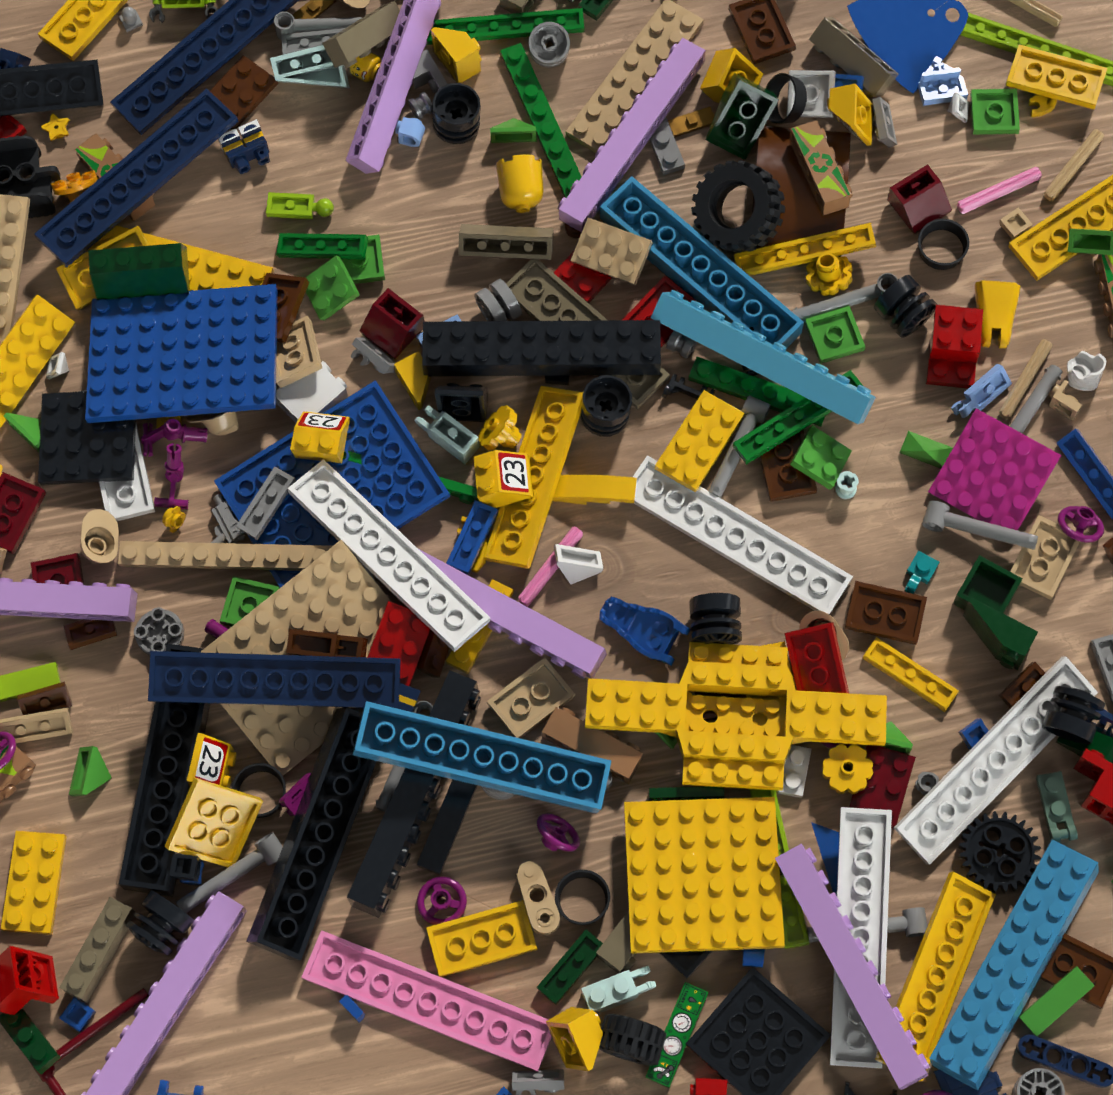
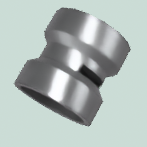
M674 330L668 340L666 349L672 352L677 351L682 357L688 359L694 351L697 342Z

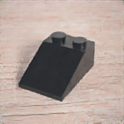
M456 383L440 385L435 389L439 413L442 411L446 412L456 421L485 422L487 420V387H483L480 384L460 386Z

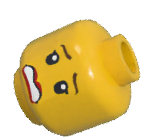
M373 52L363 58L358 56L356 58L357 62L350 66V73L364 82L375 80L381 64L380 57Z

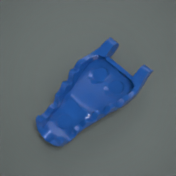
M615 597L607 599L600 610L599 619L615 629L634 649L653 660L672 666L675 659L668 655L679 632L688 635L691 630L674 616L660 609L629 604Z

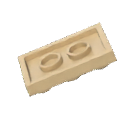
M587 218L571 261L636 286L653 242L644 237Z
M308 316L293 323L286 343L277 342L276 383L280 388L322 369L312 321Z
M1038 515L1029 533L1038 536L1035 550L1022 547L1010 572L1023 578L1020 586L1052 600L1080 541L1067 536L1061 530L1059 524Z
M544 657L490 698L487 704L511 734L521 739L551 716L556 707L561 708L575 697V693Z

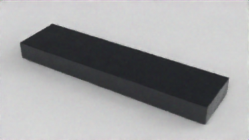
M452 779L417 862L418 867L441 875L478 785Z

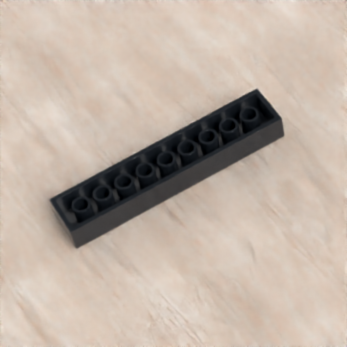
M660 320L423 322V373L428 375V377L660 375Z
M167 644L166 651L201 652L204 649ZM155 702L119 879V885L124 890L149 893L152 890L159 895L171 897L174 895L177 878H171L169 873L173 854L181 853L168 850L165 844L191 787L187 782L196 738L198 733L205 734L211 703Z
M449 670L429 716L470 726L471 719L469 716L472 710H477L481 701L477 681ZM408 768L404 769L347 895L351 907L377 918L380 917L381 913H386L391 899L388 898L391 890H396L401 880L399 872L402 866L406 867L411 858L409 850L412 844L416 845L420 838L421 830L419 828L422 821L426 822L432 810L429 807L432 799H437L442 787L439 785L442 779L441 776Z
M349 707L337 708L246 941L289 960L301 961L377 762L352 755L362 713Z

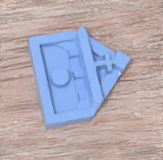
M936 56L926 72H923L918 83L923 106L949 103L954 92L959 93L967 100L968 92L963 77L960 75L961 69L952 68L942 62L943 59Z

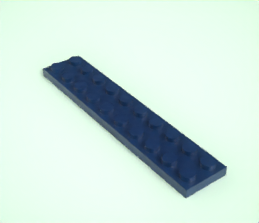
M229 0L110 101L111 105L140 135L144 134L274 22V18L278 13L286 12L299 0Z
M206 88L35 233V237L67 268L238 122L237 116Z
M150 651L148 701L364 708L366 701L399 709L401 659Z

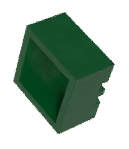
M979 555L958 591L953 604L966 610L972 597L1004 614L1023 578Z

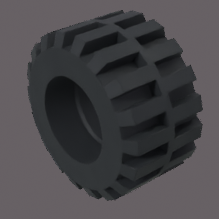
M605 1015L601 1027L603 1031L599 1046L601 1051L638 1064L658 1065L667 1035L661 1028L623 1015Z

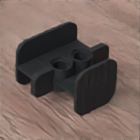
M26 135L0 138V194L30 198L28 214L30 219L53 215L56 209L53 204L51 183L60 180L58 168L56 166L39 167L41 150L34 138Z

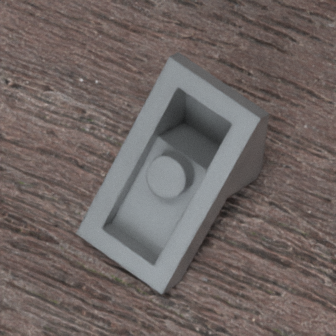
M426 49L422 52L413 77L414 88L417 89L429 83L433 93H436L441 87L447 85V82Z

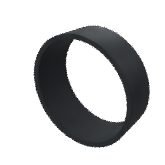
M779 73L769 81L766 89L773 92L777 98L782 87L788 81H792L795 89L794 104L785 119L780 116L777 103L768 119L770 122L775 124L793 123L801 117L807 102V92L804 83L800 79L786 73Z
M936 219L927 223L920 231L918 237L920 257L928 266L937 270L954 268L962 261L969 249V236L966 230L959 223L949 219ZM933 231H949L960 239L963 247L962 256L951 263L935 262L923 252L921 248L923 239Z
M255 763L246 766L236 775L232 783V789L239 791L241 784L248 776L257 772H267L278 778L283 788V795L286 794V784L282 774L275 767L265 763ZM280 803L271 811L258 814L256 818L273 815L281 808Z
M575 870L565 875L558 883L555 891V903L559 913L569 922L577 925H589L598 921L607 911L610 903V890L605 880L597 873L590 870ZM578 878H588L595 881L601 886L605 894V906L602 913L596 919L588 922L571 920L564 914L560 904V897L564 887L572 880Z

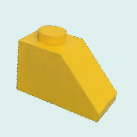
M419 351L394 364L397 377L418 410L423 408L431 377L423 373V357Z

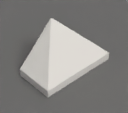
M555 544L554 552L557 566L571 585L603 571L601 553L599 551Z

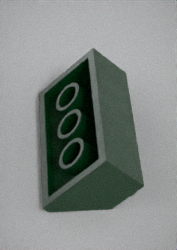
M182 243L88 250L90 276L97 300L187 294L190 291L187 247Z

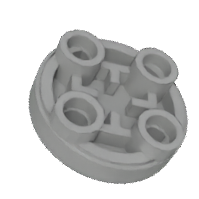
M157 607L140 618L134 628V635L140 649L150 656V651H166L167 644L181 645L184 639V627L176 614Z

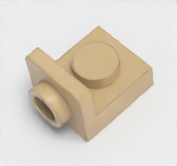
M1064 380L1061 386L1056 384L1049 394L1052 398L1049 407L1073 421L1078 415L1082 404L1075 397L1064 394L1069 383Z

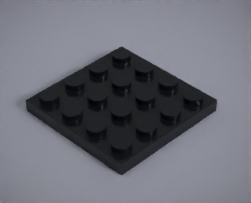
M87 391L42 394L38 483L40 485L134 480L136 420L87 423L85 419Z
M752 967L688 1040L686 1045L724 1080H727L741 1095H781L831 1034Z

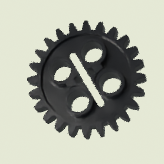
M996 811L992 813L991 819L986 813L982 815V822L975 818L973 820L975 827L968 825L966 830L969 834L963 833L961 835V839L966 843L958 845V848L965 851L960 853L958 858L966 860L961 865V868H969L966 877L974 875L976 877L974 883L983 882L982 887L985 889L988 885L992 886L993 893L997 891L998 887H1001L1003 894H1006L1008 886L1014 892L1017 890V883L1024 887L1027 884L1025 878L1030 880L1032 876L1030 871H1035L1037 867L1033 862L1041 860V857L1035 854L1040 851L1041 846L1033 844L1038 840V836L1030 837L1029 835L1033 828L1025 830L1023 828L1025 820L1018 824L1016 822L1017 815H1014L1010 820L1007 819V812L1005 811L1001 818H998ZM987 831L996 832L999 840L991 841L988 839ZM979 842H982L985 846H980ZM1010 842H1019L1022 846V851L1012 850ZM998 848L1003 849L1001 857L996 855ZM977 854H986L989 857V863L983 864L979 862ZM1013 858H1018L1021 862L1018 863ZM1001 864H1009L1013 870L1012 874L1003 873L1000 867Z

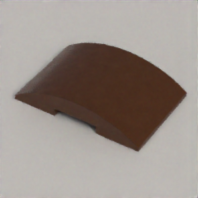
M764 126L758 138L756 166L773 175L772 178L780 184L778 190L783 192L785 198L781 201V204L785 206V213L780 214V219L783 222L781 226H776L775 231L777 234L773 238L768 237V243L763 247L844 229L846 208L822 215L789 142L791 128ZM825 131L827 144L834 149L835 161L837 166L840 165L842 167L843 179L848 184L851 133ZM753 195L752 214H753L754 207H755V198H754V195Z

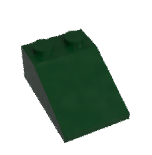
M734 73L723 92L705 140L746 160L779 99L773 92Z
M972 597L963 614V617L995 659L999 660L1000 664L1005 668L1018 670L1038 631Z

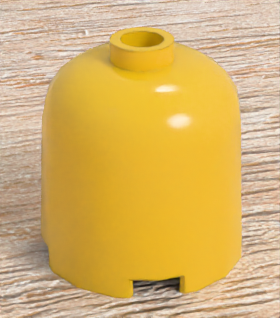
M526 154L513 155V160L504 162V159H500L496 162L502 203L518 213L529 212L530 208L538 205L543 198L542 160H535L534 155Z

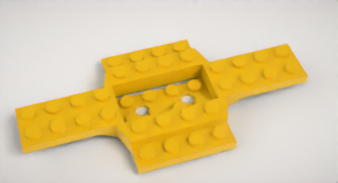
M689 642L688 663L679 684L588 678L585 728L655 732L676 737L683 759L682 785L783 791L784 764L792 744L826 742L885 746L887 696L795 690L787 667L788 648ZM690 692L776 696L782 698L780 700L725 696L716 697L692 695ZM706 711H714L718 718L715 722L708 723L704 720L703 714ZM756 714L765 715L767 718L766 724L762 726L756 725L753 722V716Z

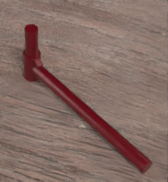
M142 988L56 1050L61 1056L58 1061L149 997L147 991ZM54 1064L43 1074L36 1071L42 1082L48 1085L54 1095H66L54 1077Z

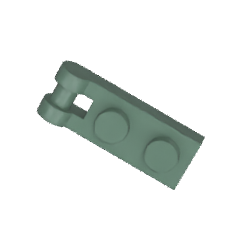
M1062 771L1037 775L1036 782L1050 840L1052 841L1053 839L1060 842L1062 839H1069V841L1078 839ZM1064 823L1065 829L1058 830L1056 824Z

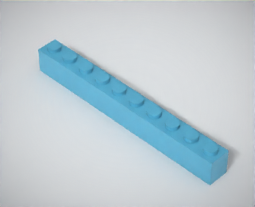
M675 290L662 292L651 315V319L660 320L661 324L856 424L864 423L876 398L870 394V389L862 385H858V387L853 386L849 383L850 379L840 374L834 376L828 373L829 369L818 363L815 366L808 363L807 357L799 353L793 355L786 351L787 347L777 342L771 344L765 341L766 337L758 332L751 334L745 331L746 327L735 321L730 323L724 320L725 316L719 312L712 311L710 313L704 310L705 306L697 301L692 300L690 303L684 300V295Z

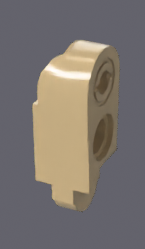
M526 861L520 865L517 878L530 925L536 934L550 935L559 929V911L541 866H538L535 862ZM539 891L544 894V898L540 902H533L530 899L531 894ZM543 915H547L550 920L547 923H542L540 918Z

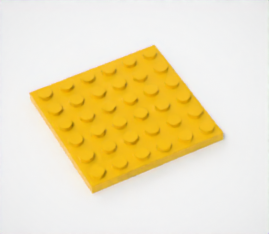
M775 797L624 802L631 954L785 947L780 868L775 860L779 856Z

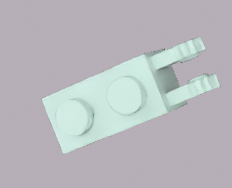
M428 405L424 411L434 421L429 424L419 416L414 421L428 433L430 439L463 464H466L480 448L479 437L446 412L442 411L439 413Z
M649 966L632 972L627 970L581 988L587 1008L599 1014L635 1000L639 994L655 988V981H648L637 987L633 979L643 977L651 972Z

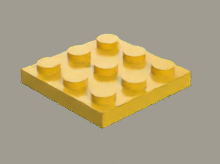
M194 778L165 847L170 851L198 856L201 860L230 867L237 862L263 800L250 794Z

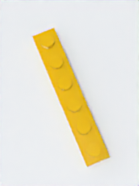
M866 223L766 246L754 251L736 253L734 258L736 265L749 276L817 261L819 256L824 253L840 256L876 247L871 223Z

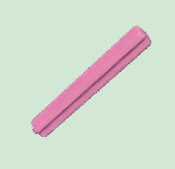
M1033 167L958 201L957 208L961 214H965L1040 180L1042 176L1041 171L1038 167Z
M575 526L572 527L559 545L575 547L582 538L583 532ZM554 551L519 595L518 601L526 607L533 602L559 568Z

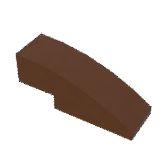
M289 629L286 653L300 656L366 658L368 639L333 633Z

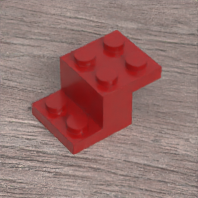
M946 305L935 306L933 332L929 344L926 384L968 389L975 383L976 363L981 347L983 309Z
M1086 748L1073 769L1095 782L1081 807L1113 825V763L1104 759L1102 753L1093 749L1090 751Z
M9 946L0 955V1012L15 1015L31 999L54 1004L59 999L53 956Z

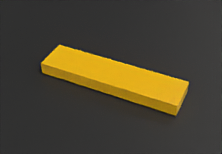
M877 637L862 657V659L943 712H946L959 690Z

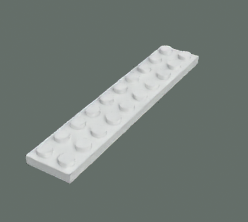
M648 455L633 476L637 478L635 505L812 610L831 614L852 581V575L716 495L709 493L704 488L699 486L695 493L655 470V465L658 461Z
M324 459L288 487V493L338 541L342 540L353 555L454 652L490 622V617Z
M1066 656L1061 657L894 827L898 834L926 864L930 865L1056 736L1042 728L1047 711L1059 712V709L1050 703L1051 698H1059L1053 694L1056 686L1077 688L1093 696L1098 693Z
M841 807L837 897L842 906L838 907V910L842 917L847 915L854 927L850 932L854 939L859 937L866 949V952L862 954L867 962L872 960L879 973L875 977L879 985L885 984L892 810ZM834 969L830 1065L882 1068V1063L875 1060L878 1048Z

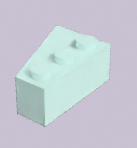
M323 45L270 58L275 81L350 88L345 66L341 65L335 68Z

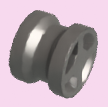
M422 92L416 99L411 98L408 100L409 107L415 118L421 120L425 114L433 113V104L425 92Z

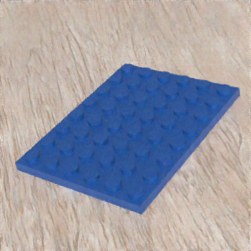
M276 284L189 291L187 294L136 298L124 297L122 299L110 300L92 299L85 412L87 423L276 409L278 297Z
M376 380L322 413L350 417L344 449L346 458L343 459L342 463H327L397 529H400L451 497ZM293 432L214 480L238 521L274 466L291 475L297 481L321 462L318 460L295 458L290 450ZM348 451L361 454L362 464L348 461ZM289 493L259 539L256 540L248 535L253 544L333 546L338 542ZM269 570L280 588L301 572Z

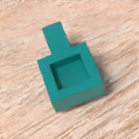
M918 550L907 569L906 574L910 575L911 578L904 591L914 594L920 582L928 584L940 562Z

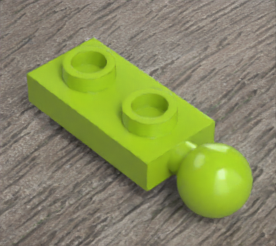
M268 192L267 217L313 219V212L327 217L334 210V205L329 199L323 198L316 203L313 194Z

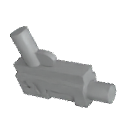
M222 494L214 496L213 499L217 506L211 510L219 526H216L214 529L217 537L211 543H225L228 541V543L236 544L240 540H244L245 533L237 529L236 525L239 521L235 518L227 501L224 500Z

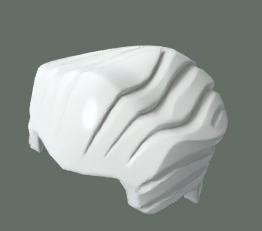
M1085 351L1079 352L1075 358L1067 363L1069 385L1082 391L1095 390L1105 369L1106 358L1101 354L1093 356Z

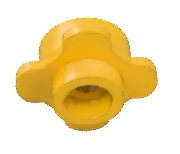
M178 506L167 509L162 517L164 526L169 527V531L172 533L176 532L183 525L186 514L181 512V508Z

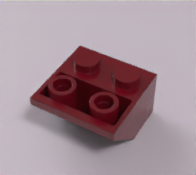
M928 164L889 189L887 201L913 234L921 231L927 223L940 219L952 212L942 182Z
M387 288L373 303L359 331L393 359H396L413 341L416 335L423 330L424 315Z

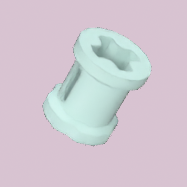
M844 471L839 475L835 491L840 498L850 499L856 494L859 483L857 475L850 471Z

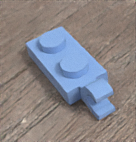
M996 364L963 393L966 399L956 402L951 407L954 414L958 415L960 413L962 418H965L972 410L975 411L976 408L981 411L1007 389L1012 382L1004 367Z

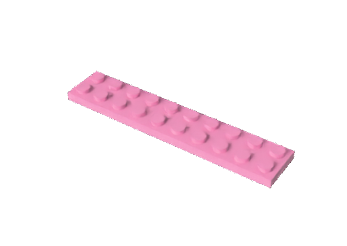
M322 930L301 977L306 981L341 995H348L354 1000L537 1072L540 1069L552 1038L546 1021L549 1019Z

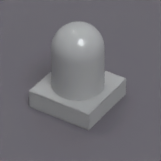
M125 7L122 10V15L119 18L126 32L143 25L135 9Z

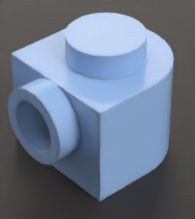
M403 117L402 121H398L395 133L398 134V143L410 147H418L425 132V126L417 118Z

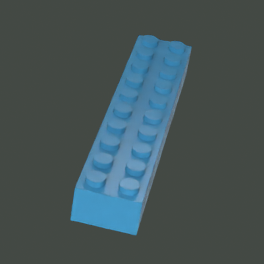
M631 176L600 206V219L604 223L652 240L653 244L647 259L687 294L703 304L708 312H719L725 316L724 320L730 323L733 321L738 322L746 327L745 331L751 334L758 332L766 337L765 341L771 344L777 342L787 348L802 334L804 322L634 177Z
M366 701L363 708L352 754L374 761L595 814L602 809L611 766V760Z
M1052 839L929 1058L933 1067L940 1069L978 1091L1041 978L1042 973L1061 942L1063 935L1099 873L1097 861Z

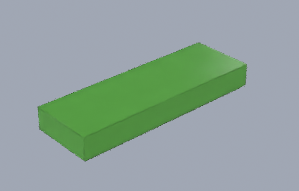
M1075 966L1026 1009L1019 1018L1038 1036L1095 985L1078 966Z

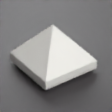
M954 92L947 111L965 123L968 120L969 102L959 93Z
M60 352L50 357L46 379L50 380L69 371L65 353Z

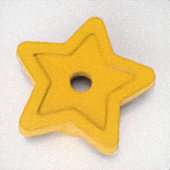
M51 114L49 122L42 125L41 129L49 133L50 141L69 136L66 126L70 119H59L54 114Z

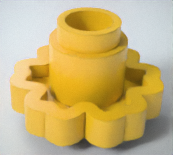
M824 253L819 256L817 261L810 262L806 266L807 285L813 292L820 291L823 296H835L839 290L848 289L853 281L851 274L853 271L852 264L846 256L838 258V256L831 253Z
M505 405L499 407L497 412H493L484 423V428L479 433V443H481L482 447L490 451L495 450L500 444L505 448L512 449L519 443L522 434L514 426L517 422V414L514 410Z
M839 744L829 750L828 758L822 763V776L825 779H829L828 785L830 789L835 790L839 794H843L847 790L851 794H856L866 788L867 780L871 779L873 775V762L870 759H866L867 753L865 749L860 748L856 744H852L848 748L844 744ZM844 768H849L851 771H845Z

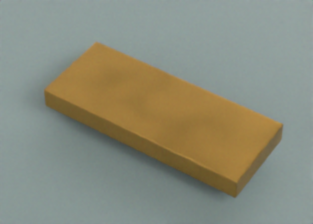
M310 0L292 15L294 19H316L337 1Z
M707 107L670 119L668 123L675 138L711 126L714 114L711 107Z

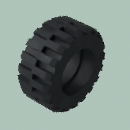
M731 160L726 161L725 165L718 164L714 166L715 171H707L703 175L706 179L703 182H698L696 186L699 189L698 193L693 194L692 201L695 202V207H691L692 215L697 216L694 219V224L697 228L701 229L699 233L714 246L737 253L744 252L745 250L754 251L757 249V245L763 247L768 243V237L773 238L777 234L775 231L776 226H781L783 222L780 219V214L785 213V206L781 204V201L785 198L783 192L778 190L780 184L772 178L773 175L768 171L746 161L739 160L736 162ZM742 185L748 186L755 198L753 214L742 226L730 228L726 225L722 216L723 202L728 193L734 188Z

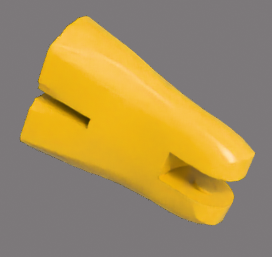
M986 280L976 282L974 285L977 309H983L981 346L990 348L992 331H999L998 348L1006 349L1011 339L1021 286L1015 282Z

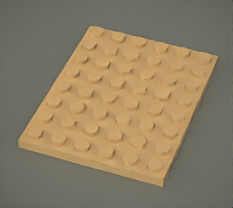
M340 540L204 648L201 653L293 655L286 653L289 629L366 638L368 639L367 658L387 601L391 602V600L345 543ZM221 704L268 764L275 767L282 776L323 744L336 709L342 708ZM351 708L360 713L363 711V708Z

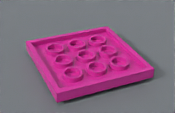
M976 408L928 492L977 520L1019 530L1061 455Z

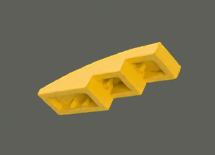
M560 475L552 501L587 505V502L610 504L611 501L634 503L637 478L609 475Z

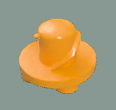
M94 170L82 175L79 172H74L66 176L67 180L55 181L51 183L55 195H64L69 198L71 203L93 185L98 178Z

